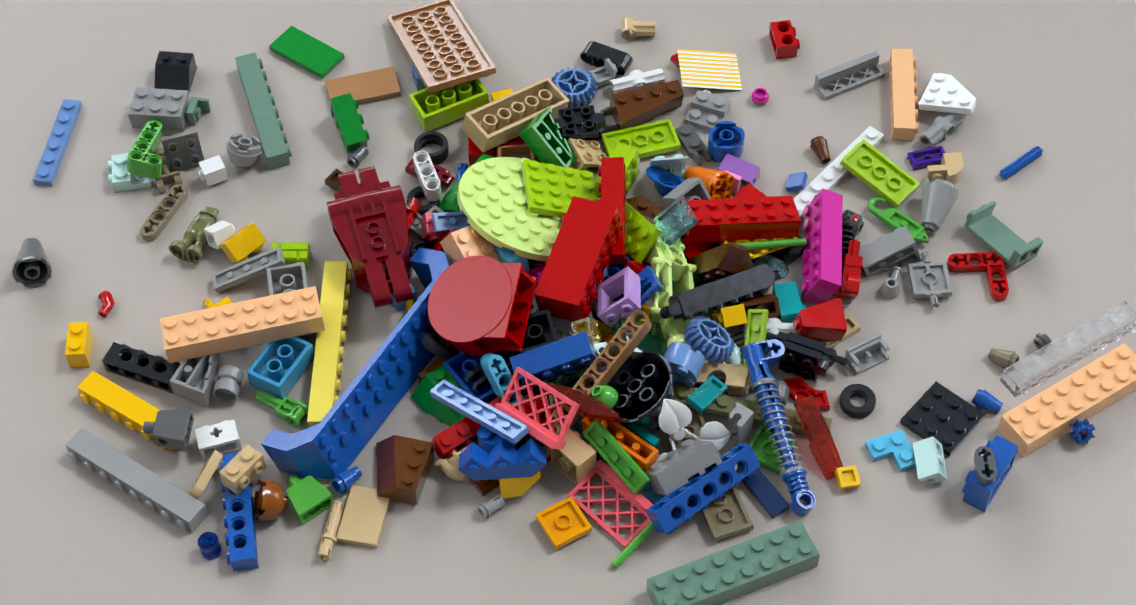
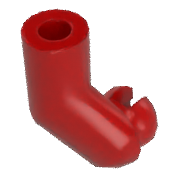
M102 291L99 293L98 299H101L103 306L98 311V314L106 318L114 307L115 302L109 291Z

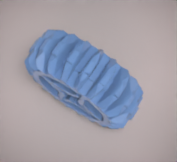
M568 67L567 70L561 69L560 73L556 72L555 76L551 79L570 100L568 106L571 108L580 107L581 105L586 106L587 103H591L592 99H595L597 82L593 74H590L588 70L584 71L583 68L576 69V67L570 69Z
M700 316L695 317L686 325L685 332L683 333L685 336L684 340L691 346L692 351H700L709 363H723L732 355L735 347L734 340L730 337L731 334L726 332V328L716 323L715 320Z

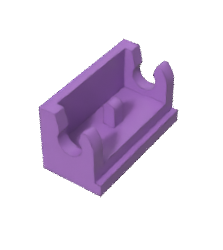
M726 154L718 168L720 171H728L741 176L742 181L752 186L755 185L760 177L759 166L730 154Z

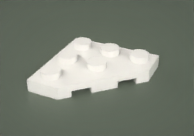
M943 73L933 74L919 102V110L972 115L976 106V98L952 75Z

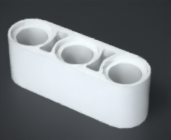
M417 151L413 155L414 167L425 197L432 202L438 201L442 196L441 185L428 152Z

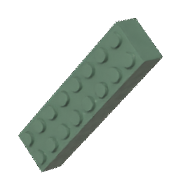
M800 520L647 579V593L653 605H720L817 567L820 554Z

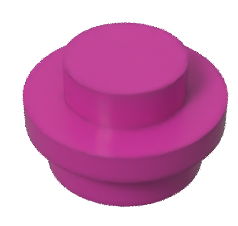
M756 88L752 92L751 99L756 104H764L769 100V94L764 88Z

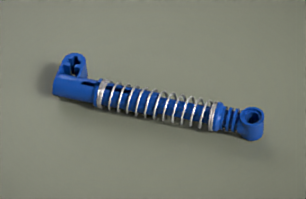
M776 339L751 343L742 348L752 380L750 385L752 390L756 392L754 397L758 398L756 403L760 405L759 411L763 413L761 418L765 419L763 425L768 428L766 432L773 433L768 439L776 441L771 444L773 448L778 447L773 454H780L776 461L783 462V464L779 465L778 469H785L780 476L782 481L788 485L792 499L791 509L798 516H806L815 506L816 496L809 490V485H807L806 467L800 461L802 456L798 454L797 441L793 439L795 434L790 432L792 427L788 425L790 420L786 418L785 405L781 403L780 391L776 389L778 384L768 367L776 365L780 361L785 347L782 342ZM789 433L793 435L791 439H789ZM790 441L795 442L794 446L791 445ZM793 448L798 449L796 453H794ZM795 455L800 456V459L798 461L796 460ZM800 500L805 501L807 506L803 505Z

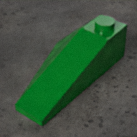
M442 365L425 375L411 395V398L423 412L433 415L441 423L444 422L452 426L466 416L432 398L430 395V390L443 379L460 388Z

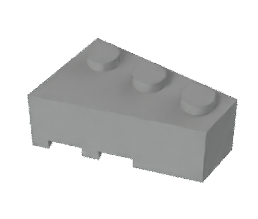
M906 226L897 228L893 232L861 246L859 250V256L863 257L862 269L867 277L887 272L889 267L906 266L905 263L915 260L916 263L922 261L916 242Z

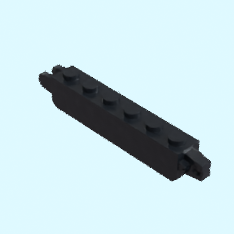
M762 264L670 296L668 300L669 305L661 308L659 313L664 319L674 317V320L682 318L683 321L694 318V313H698V316L708 313V308L713 307V310L725 307V302H728V305L739 302V297H742L743 300L753 297V292L757 291L758 294L769 291L768 287L775 285L774 282L779 280L781 276L778 268L769 269V266Z

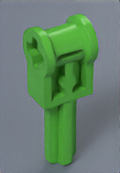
M264 390L257 392V401L275 409L276 417L286 421L295 428L299 427L300 421L305 415H308L309 408L300 401H296L288 396L281 400Z

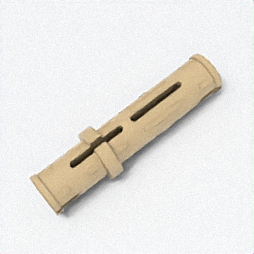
M333 501L331 503L325 530L320 537L321 544L317 558L322 561L330 560L332 548L337 542L336 534L344 509V504L340 501Z

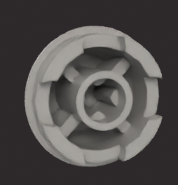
M243 133L231 135L230 140L226 143L230 162L241 167L253 166L262 153L261 141L255 136H252V139L242 137Z

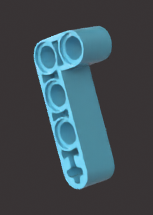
M486 353L481 358V366L497 398L500 396L503 399L512 375L501 356ZM501 376H503L504 380L501 384H499V379ZM516 393L512 394V398L509 401L513 405L518 403Z

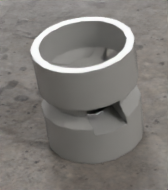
M226 365L220 367L212 392L213 396L222 402L231 403L237 401L244 373L234 366Z

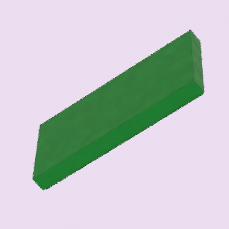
M292 25L269 45L272 52L322 79L345 58L342 52Z

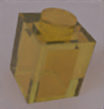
M586 317L571 323L574 335L586 331L593 342L602 339L597 320Z

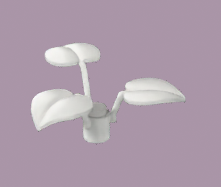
M663 399L662 410L659 416V427L663 432L669 434L672 451L676 450L674 441L682 440L685 434L695 440L712 442L717 451L726 445L730 438V432L723 424L715 421L708 422L700 429V436H696L684 428L692 420L690 409L681 402ZM668 453L659 455L655 463L664 460Z

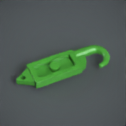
M876 197L868 202V210L882 220L885 225L893 230L906 226L914 241L929 243L924 226L896 208L880 211L874 206L876 202L886 203L885 199Z

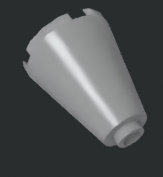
M927 179L922 185L921 225L925 227V231L930 233L940 229L959 195V189H954L955 185L942 179H935L934 182H929L930 179Z

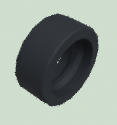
M428 131L416 138L414 142L415 152L421 151L422 147L427 144H438L442 147L435 153H428L433 164L438 165L448 157V141L443 134L436 131Z

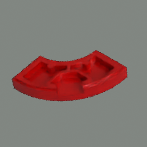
M802 377L782 379L790 389L789 397L799 405L817 411L830 410L826 390H816L809 387Z

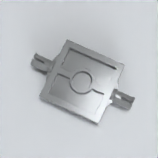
M926 251L921 253L922 262L908 264L907 270L913 299L929 298L931 307L934 308L935 306L937 308L939 307L938 298L951 297L952 288L946 262L930 261L929 253Z

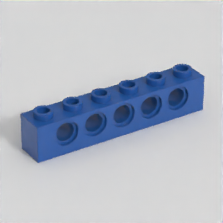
M738 444L720 457L723 462L718 466L716 464L710 465L705 468L706 473L701 476L697 473L688 480L689 483L666 495L645 510L656 531L665 534L674 532L679 524L692 519L693 514L697 511L706 509L711 501L721 498L729 488L738 486L743 478L753 475L761 464L751 445ZM674 508V515L671 516V511Z
M238 453L223 455V463H220V471ZM221 481L222 492H225L226 498H222L223 509L227 510V515L223 517L224 526L228 528V533L225 534L226 546H229V552H226L227 564L232 565L234 572L259 568L252 482L239 495H236L225 487Z

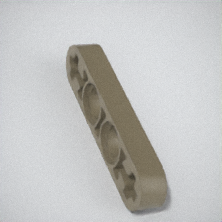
M173 185L140 229L143 240L149 242L158 238L187 199L188 192L185 185ZM169 203L174 204L172 208H165ZM157 217H164L162 221H155Z

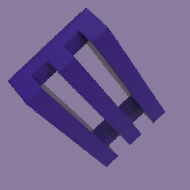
M942 146L909 152L907 153V158L910 159L909 163L912 165V169L917 170L930 165H941L942 155L945 151Z

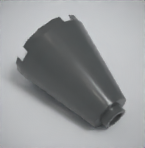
M27 238L21 245L12 273L17 283L19 281L25 287L35 288L44 285L45 281L51 278L52 269L41 242L36 238Z

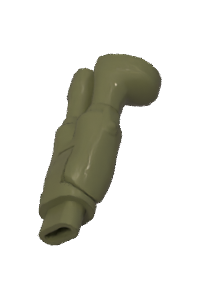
M206 206L204 210H201L189 225L184 234L183 241H173L169 246V251L180 260H185L187 257L191 263L201 261L203 257L202 249L208 243L204 229L216 223L219 213L218 209Z

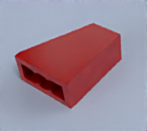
M841 298L800 310L797 317L793 320V329L796 331V334L810 339L841 341L847 331Z

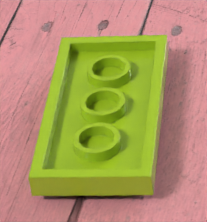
M671 119L601 134L608 157H610L618 142L638 149L639 158L681 150V144Z
M864 139L840 162V165L896 209L920 185V182Z
M626 202V253L637 262L642 263L662 231Z

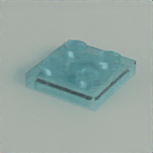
M683 195L654 218L658 229L662 231L661 235L665 243L669 246L698 223L691 206Z

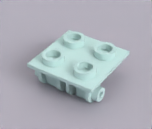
M680 154L674 155L672 158L656 156L654 159H651L650 166L661 167L669 170L671 173H673V170L674 175L684 178L688 156L683 157Z

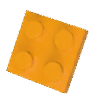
M572 496L535 514L536 520L556 550L592 532V526Z

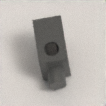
M191 408L160 410L157 412L155 422H144L143 432L153 434L155 444L158 446L187 451L194 422Z

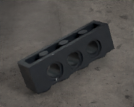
M113 342L102 359L106 371L174 394L170 379L180 366L179 362L169 363L168 360L159 355L154 356L144 350H136L126 344Z

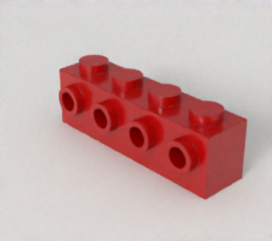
M499 396L488 404L495 407L496 403H501L502 399ZM465 417L432 438L431 442H433L434 451L440 459L453 457V452H459V449L475 442V439L478 438L477 431L481 425Z

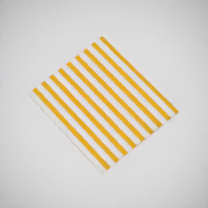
M677 49L683 87L742 90L736 53Z

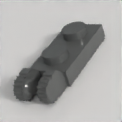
M690 123L675 129L680 144L697 166L702 164L700 154L703 155L707 162L712 160L711 153Z

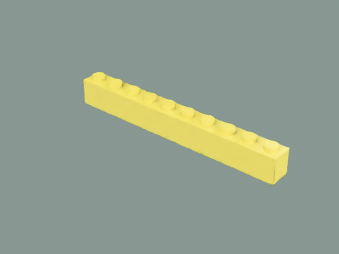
M325 261L320 309L325 331L317 332L307 418L308 427L321 422L339 399L337 393L341 391L339 375L343 374L341 358H344L345 355L342 343L346 342L344 326L348 325V317L345 313L349 311L347 295L351 294V285L348 283L349 280H352V269H349L348 261Z

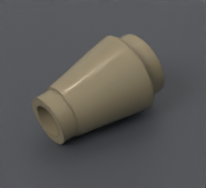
M991 348L988 359H991L1007 370H1015L1020 356L1014 351Z

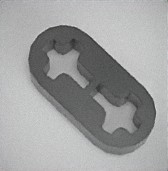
M980 446L974 454L976 477L981 484L991 485L997 476L994 452L987 446ZM981 454L987 457L986 462H984L983 456H980ZM985 469H987V474L990 477H986V474H983Z

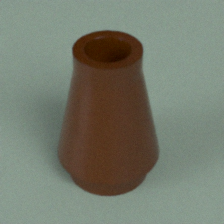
M823 136L813 138L810 141V148L821 164L830 162L831 158L827 140Z

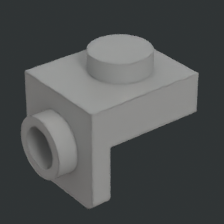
M607 58L605 59L604 66L593 69L589 73L593 74L597 87L609 84L610 80L616 78L617 67Z

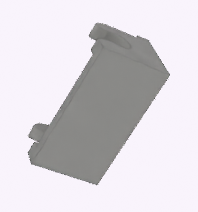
M880 333L847 348L845 358H848L847 364L858 375L889 360L890 356L886 351L890 349Z
M738 402L729 415V420L733 419V426L729 431V439L733 435H738L735 446L740 443L743 444L752 434L754 417L753 411Z

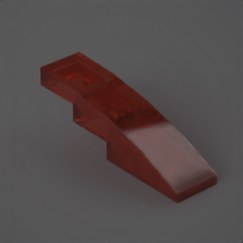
M545 382L579 404L578 412L582 417L622 423L623 419L621 416L599 400L569 387Z
M814 396L795 401L794 407L802 420L801 427L810 442L809 448L825 479L828 480L836 477V468L843 467L831 432Z

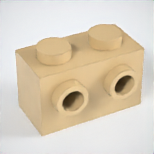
M247 444L219 472L223 485L236 495H239L266 468L263 454Z

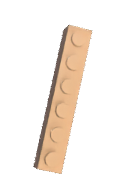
M892 48L889 60L892 140H914V135L919 130V123L915 121L918 119V109H915L918 96H914V93L917 92V83H914L917 71L913 69L916 66V57H913V49Z

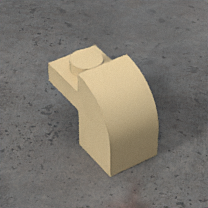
M961 152L943 153L941 165L927 166L925 179H930L929 182H934L935 179H942L954 185L957 184L960 180L964 164Z

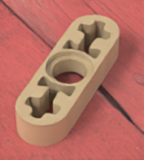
M217 450L211 453L190 489L189 495L198 500L223 457L222 453Z

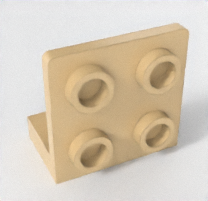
M569 138L567 141L575 158L569 166L572 169L586 170L588 167H598V165H601V158H608L600 144L595 140Z

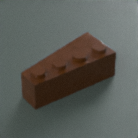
M679 80L611 94L609 106L615 123L618 125V130L639 126L640 123L653 120L655 116L666 114L682 106L684 92Z

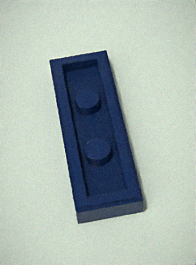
M757 468L753 475L745 477L741 481L773 519L787 511L790 505L760 469Z

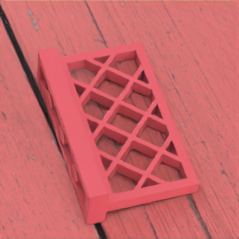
M517 367L501 403H496L494 408L528 426V433L551 449H564L567 443L564 441V438L579 408V404L524 369ZM521 375L525 377L526 385L522 387L519 386L518 382ZM539 385L541 394L534 397L532 386ZM527 389L529 399L523 401L521 391ZM516 393L518 403L513 405L509 400L511 395ZM553 394L556 404L549 406L547 396ZM542 398L544 408L537 410L535 400ZM530 402L532 413L526 414L524 404ZM567 403L571 406V409L564 416L562 405ZM557 407L559 418L552 420L550 410ZM545 412L547 422L542 424L538 414ZM560 421L561 430L557 434L553 424Z
M600 459L595 463L596 467L567 496H572L582 511L620 545L626 548L651 521L645 510L653 504L640 492L635 495L617 473ZM598 475L602 479V486H591V480ZM602 490V499L590 500V491ZM605 490H615L616 498L605 499ZM579 491H587V500H578L575 495ZM628 502L631 505V511L619 512V503ZM605 503H616V512H605ZM590 504H602V513L590 511ZM635 515H643L647 519L643 524L634 525ZM616 516V526H607L605 524V517ZM619 516H631V525H619ZM631 529V536L624 541L619 536V530Z

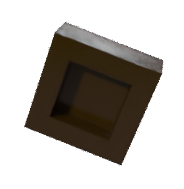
M335 169L325 179V185L337 192H341L338 174L343 172Z

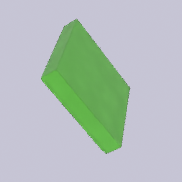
M760 425L749 445H751L761 467L780 475L782 469H778V467L783 462L776 461L780 454H773L778 447L773 448L771 444L776 441L768 439L773 433H767L766 430L768 428ZM790 441L791 445L794 446L795 442Z

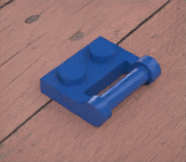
M648 265L637 274L640 277L641 306L657 291L660 292L663 289L654 270Z

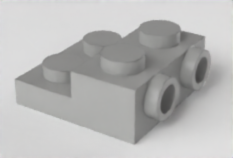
M698 90L691 102V108L684 119V124L690 123L693 127L709 132L711 127H715L718 122L725 121L730 111L731 100L725 95H713L709 90Z

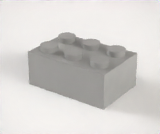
M136 87L128 112L132 128L143 129L148 121L156 120L162 123V130L185 131L188 120L186 111L190 102L189 92L187 90Z

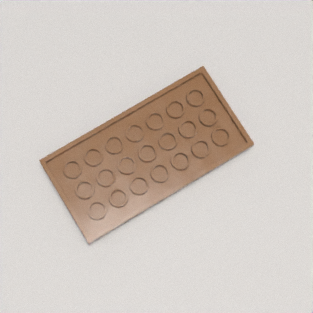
M440 0L387 16L388 23L429 93L454 87L461 83L471 82L478 78L488 77L496 73L495 65L453 0Z

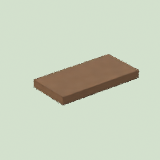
M394 67L325 80L329 100L330 98L351 93L352 98H356L358 104L401 96Z

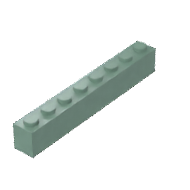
M256 52L235 57L268 168L270 170L289 165V157L292 156L289 146H285L288 143L285 133H281V131H284L281 120L277 121L279 113L277 108H273L275 106L273 95L269 96L271 89L269 83H265L267 81L265 70L261 71L263 69L262 60L257 58Z

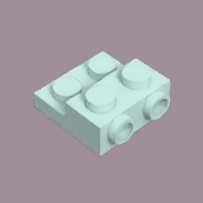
M128 153L111 155L112 160L108 161V167L112 174L108 175L109 184L113 185L115 192L152 187L150 178L128 172Z

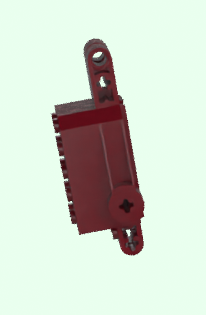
M375 166L358 170L359 184L355 171L338 174L342 192L334 193L335 200L326 202L333 232L351 264L357 288L371 293L375 308L393 304L391 293H393L396 303L412 300L413 293L409 279L413 274L409 261L408 218L401 186L391 187L389 181L380 183Z

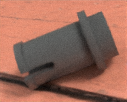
M359 146L353 154L348 156L347 163L351 167H358L360 161L369 154L368 149L365 146Z

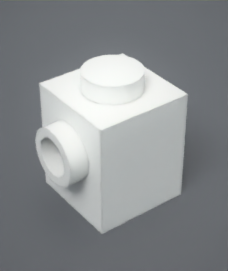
M220 155L199 162L200 170H198L201 181L205 180L207 186L228 179L226 168Z
M222 220L205 228L204 233L208 245L218 250L221 248L219 245L235 234L236 230L232 224Z

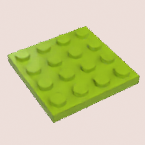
M523 160L522 172L528 212L562 218L563 213H567L573 196L598 202L593 172L540 163L534 160Z

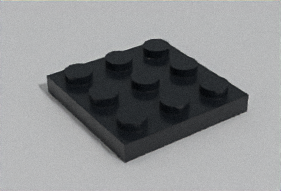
M936 381L901 418L900 424L922 439L934 437L942 444L943 453L950 457L985 418V413Z

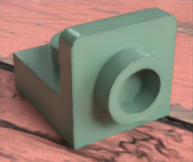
M191 97L186 111L188 124L196 125L198 118L201 117V112L210 113L209 99Z

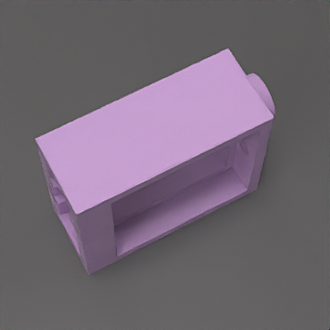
M629 267L624 268L602 282L601 285H598V317L610 328L629 317L633 312L641 309L640 277ZM624 293V297L613 304V299Z

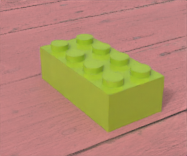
M478 78L471 82L441 89L437 92L429 93L427 88L409 94V102L414 116L423 130L428 132L465 117L466 113L488 104L489 96Z

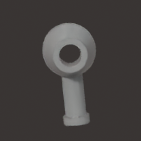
M898 266L893 267L891 277L881 286V295L886 299H895L900 293V286L897 280L902 269Z

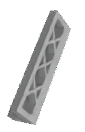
M877 51L816 74L814 87L826 101L885 77L886 73L878 64L880 55ZM875 69L878 73L870 74L868 71ZM855 76L864 77L862 80L853 79ZM840 82L849 83L847 86L838 85ZM831 88L834 90L832 92L826 93L823 89Z

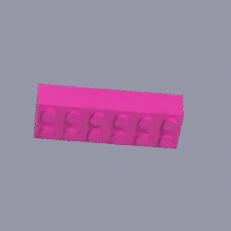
M822 189L816 194L809 205H806L803 210V238H806L807 244L804 246L802 253V299L816 304L826 302L841 287L843 195L826 189Z

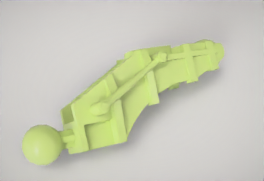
M659 222L655 226L662 232L648 252L646 260L647 263H651V267L660 280L663 289L654 294V306L650 308V313L652 314L650 321L651 324L658 326L659 334L657 337L658 339L666 340L668 348L673 342L688 344L684 340L685 336L683 333L685 332L686 325L692 319L683 321L682 318L674 320V317L664 319L659 312L661 308L669 305L668 300L672 296V280L675 285L674 295L694 288L693 272L696 271L697 267L687 263L683 253L685 246L680 240L679 232H675V229H672L669 224ZM694 313V314H693V315H694V318H695V317H700V316H698V313Z

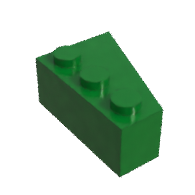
M351 93L330 98L331 115L335 117V124L341 134L340 137L346 152L355 151L361 145L367 147V140H370L367 129H363L362 124H364L362 114L357 112L359 107L356 98H352Z

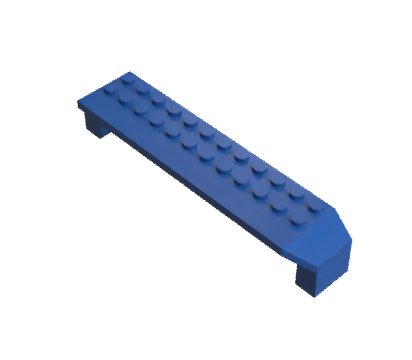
M419 248L409 260L423 287L426 288L425 291L321 422L295 434L272 429L261 445L278 470L303 478L312 476L316 479H333L334 475L346 471L414 384L418 374L435 355L422 345L421 339L426 331L436 332L429 320L428 300L432 287L438 277L452 265L445 252Z

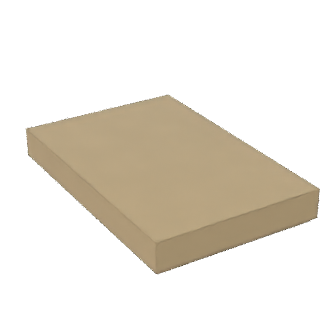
M352 485L336 536L337 542L377 548L391 500L378 497L377 489Z

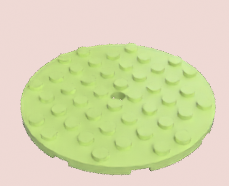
M496 157L482 160L469 167L463 174L457 189L458 205L461 212H464L468 217L467 222L482 237L502 249L504 246L515 251V255L547 262L561 228L562 218L528 212L522 162L523 160H531L528 158Z

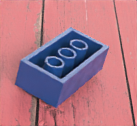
M584 331L510 357L514 372L517 367H520L539 380L548 383L557 380V377L564 374L565 376L575 374L576 370L588 369L598 356L592 339ZM523 375L518 380L522 386L526 385Z

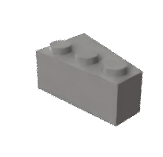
M220 353L183 360L170 379L174 394L209 406Z
M688 439L681 444L682 447L669 452L664 460L652 464L651 469L646 472V475L651 479L650 483L655 493L668 495L689 483L688 479L696 473H699L701 476L706 473L705 468L710 465L716 464L718 466L723 462L714 444L710 441Z

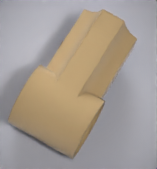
M626 17L621 21V36L625 40H633L636 36H655V21H636L632 17Z

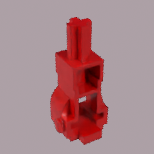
M849 240L848 253L842 258L841 287L833 294L834 297L854 300L858 296L863 257L859 256L860 242L858 240Z

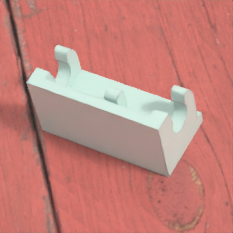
M934 437L914 442L913 448L918 480H926L927 484L947 481L942 444Z

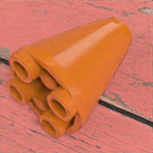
M690 166L685 170L684 179L701 178L712 199L731 198V190L735 178L726 171Z

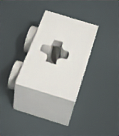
M234 419L195 429L202 460L209 458L214 450L222 454L242 450Z

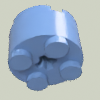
M680 342L671 343L663 357L671 366L673 384L678 382L693 387L704 365L705 357L698 350L696 352L690 350L691 346Z

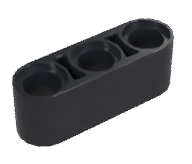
M595 41L588 42L580 54L581 59L585 63L598 68L604 66L605 59L609 58L617 67V75H624L633 62V58L628 53Z

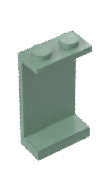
M995 201L987 205L984 204L975 211H970L966 217L967 221L964 227L1013 268L1037 256L1044 241L1037 237L1026 243L992 215L996 205Z

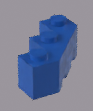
M531 438L518 451L502 440L489 452H486L472 442L459 454L458 470L474 481L533 477L546 465V449Z

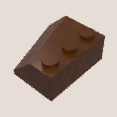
M393 435L376 443L377 496L417 505L434 460L433 442Z

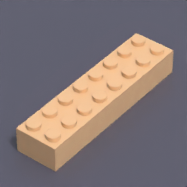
M316 286L160 318L164 348L169 363L325 331Z
M1125 343L1003 414L998 430L1009 442L1019 446L1018 452L1023 457L1029 455L1071 429L1069 425H1073L1077 418L1079 421L1089 419L1135 391L1136 354Z

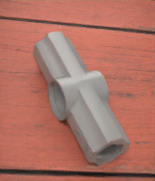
M946 113L943 117L938 116L931 124V127L920 135L919 140L922 146L932 148L942 138H949L955 127L965 120L966 114Z

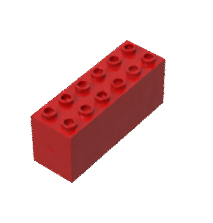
M573 196L534 293L539 311L549 309L551 316L584 324L586 317L590 316L591 303L596 300L598 285H601L603 282L604 269L609 266V256L611 251L614 252L616 238L621 235L623 225L620 223L621 215L618 213L617 206Z

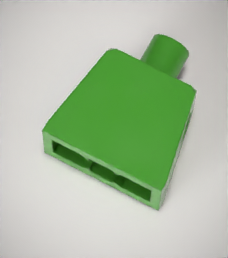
M293 475L287 481L290 485L286 490L288 500L301 525H304L331 507V503L334 501L332 493L312 476H307L301 480L297 475Z

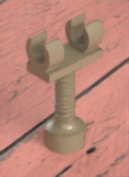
M156 149L153 154L162 158L163 175L155 179L158 191L161 193L166 191L164 184L175 182V184L183 183L179 170L170 173L164 149Z

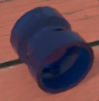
M213 532L201 534L197 542L202 556L207 560L218 558L222 552L218 536Z

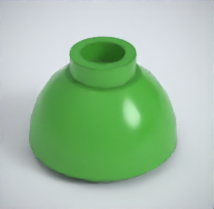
M597 385L591 391V403L598 412L610 410L618 400V392L608 385Z

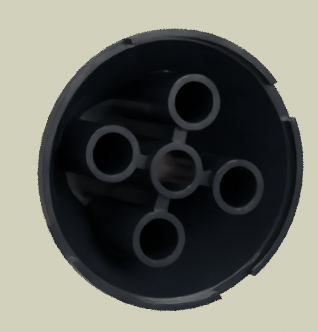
M643 351L642 354L634 357L630 355L607 383L608 386L613 387L618 392V400L610 410L604 413L616 422L659 430L661 429L659 427V416L662 410L663 399L675 400L671 366L662 355L655 352Z

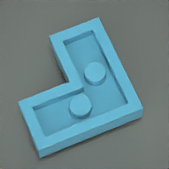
M903 430L865 441V448L873 462L892 456L900 472L916 467L914 450Z

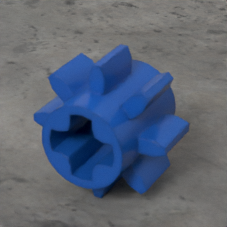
M1077 418L1073 425H1069L1072 429L1069 435L1071 438H1075L1077 444L1080 442L1088 444L1091 438H1095L1092 433L1095 427L1093 424L1089 425L1088 419L1079 421Z

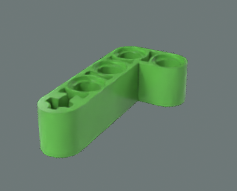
M151 120L144 126L128 153L127 170L129 173L150 179L161 177L162 158L153 154L162 140L161 122Z

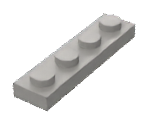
M278 246L211 274L214 290L217 293L266 273V268L285 265L283 250Z

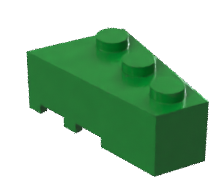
M549 107L537 114L519 135L542 163L569 167L575 158L566 139L562 138L558 130L560 126L558 123L555 124L551 115L552 110Z

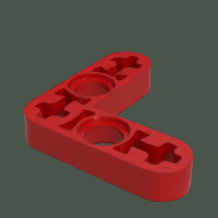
M995 252L956 253L948 257L947 269L954 273L986 272L991 298L997 302L1007 299L1009 286L1003 259ZM977 260L979 264L972 265L969 261ZM998 274L1001 276V279L996 280L991 275ZM998 286H1000V292L1003 294H999V291H997Z

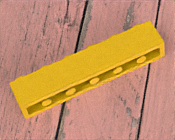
M94 371L77 386L80 394L79 397L84 403H91L99 412H106L116 422L121 421L128 429L136 430L145 439L154 441L153 434L143 432V425L145 421L155 422L157 412L160 411L158 408Z

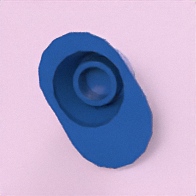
M650 166L646 169L647 176L655 181L657 192L663 196L685 181L684 178L674 175L661 167Z

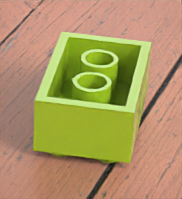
M618 142L610 157H624L626 192L629 193L633 180H636L639 176L640 170L638 165L640 158L638 157V149ZM598 175L595 180V193L598 197H601V193L598 192V181H601V177Z

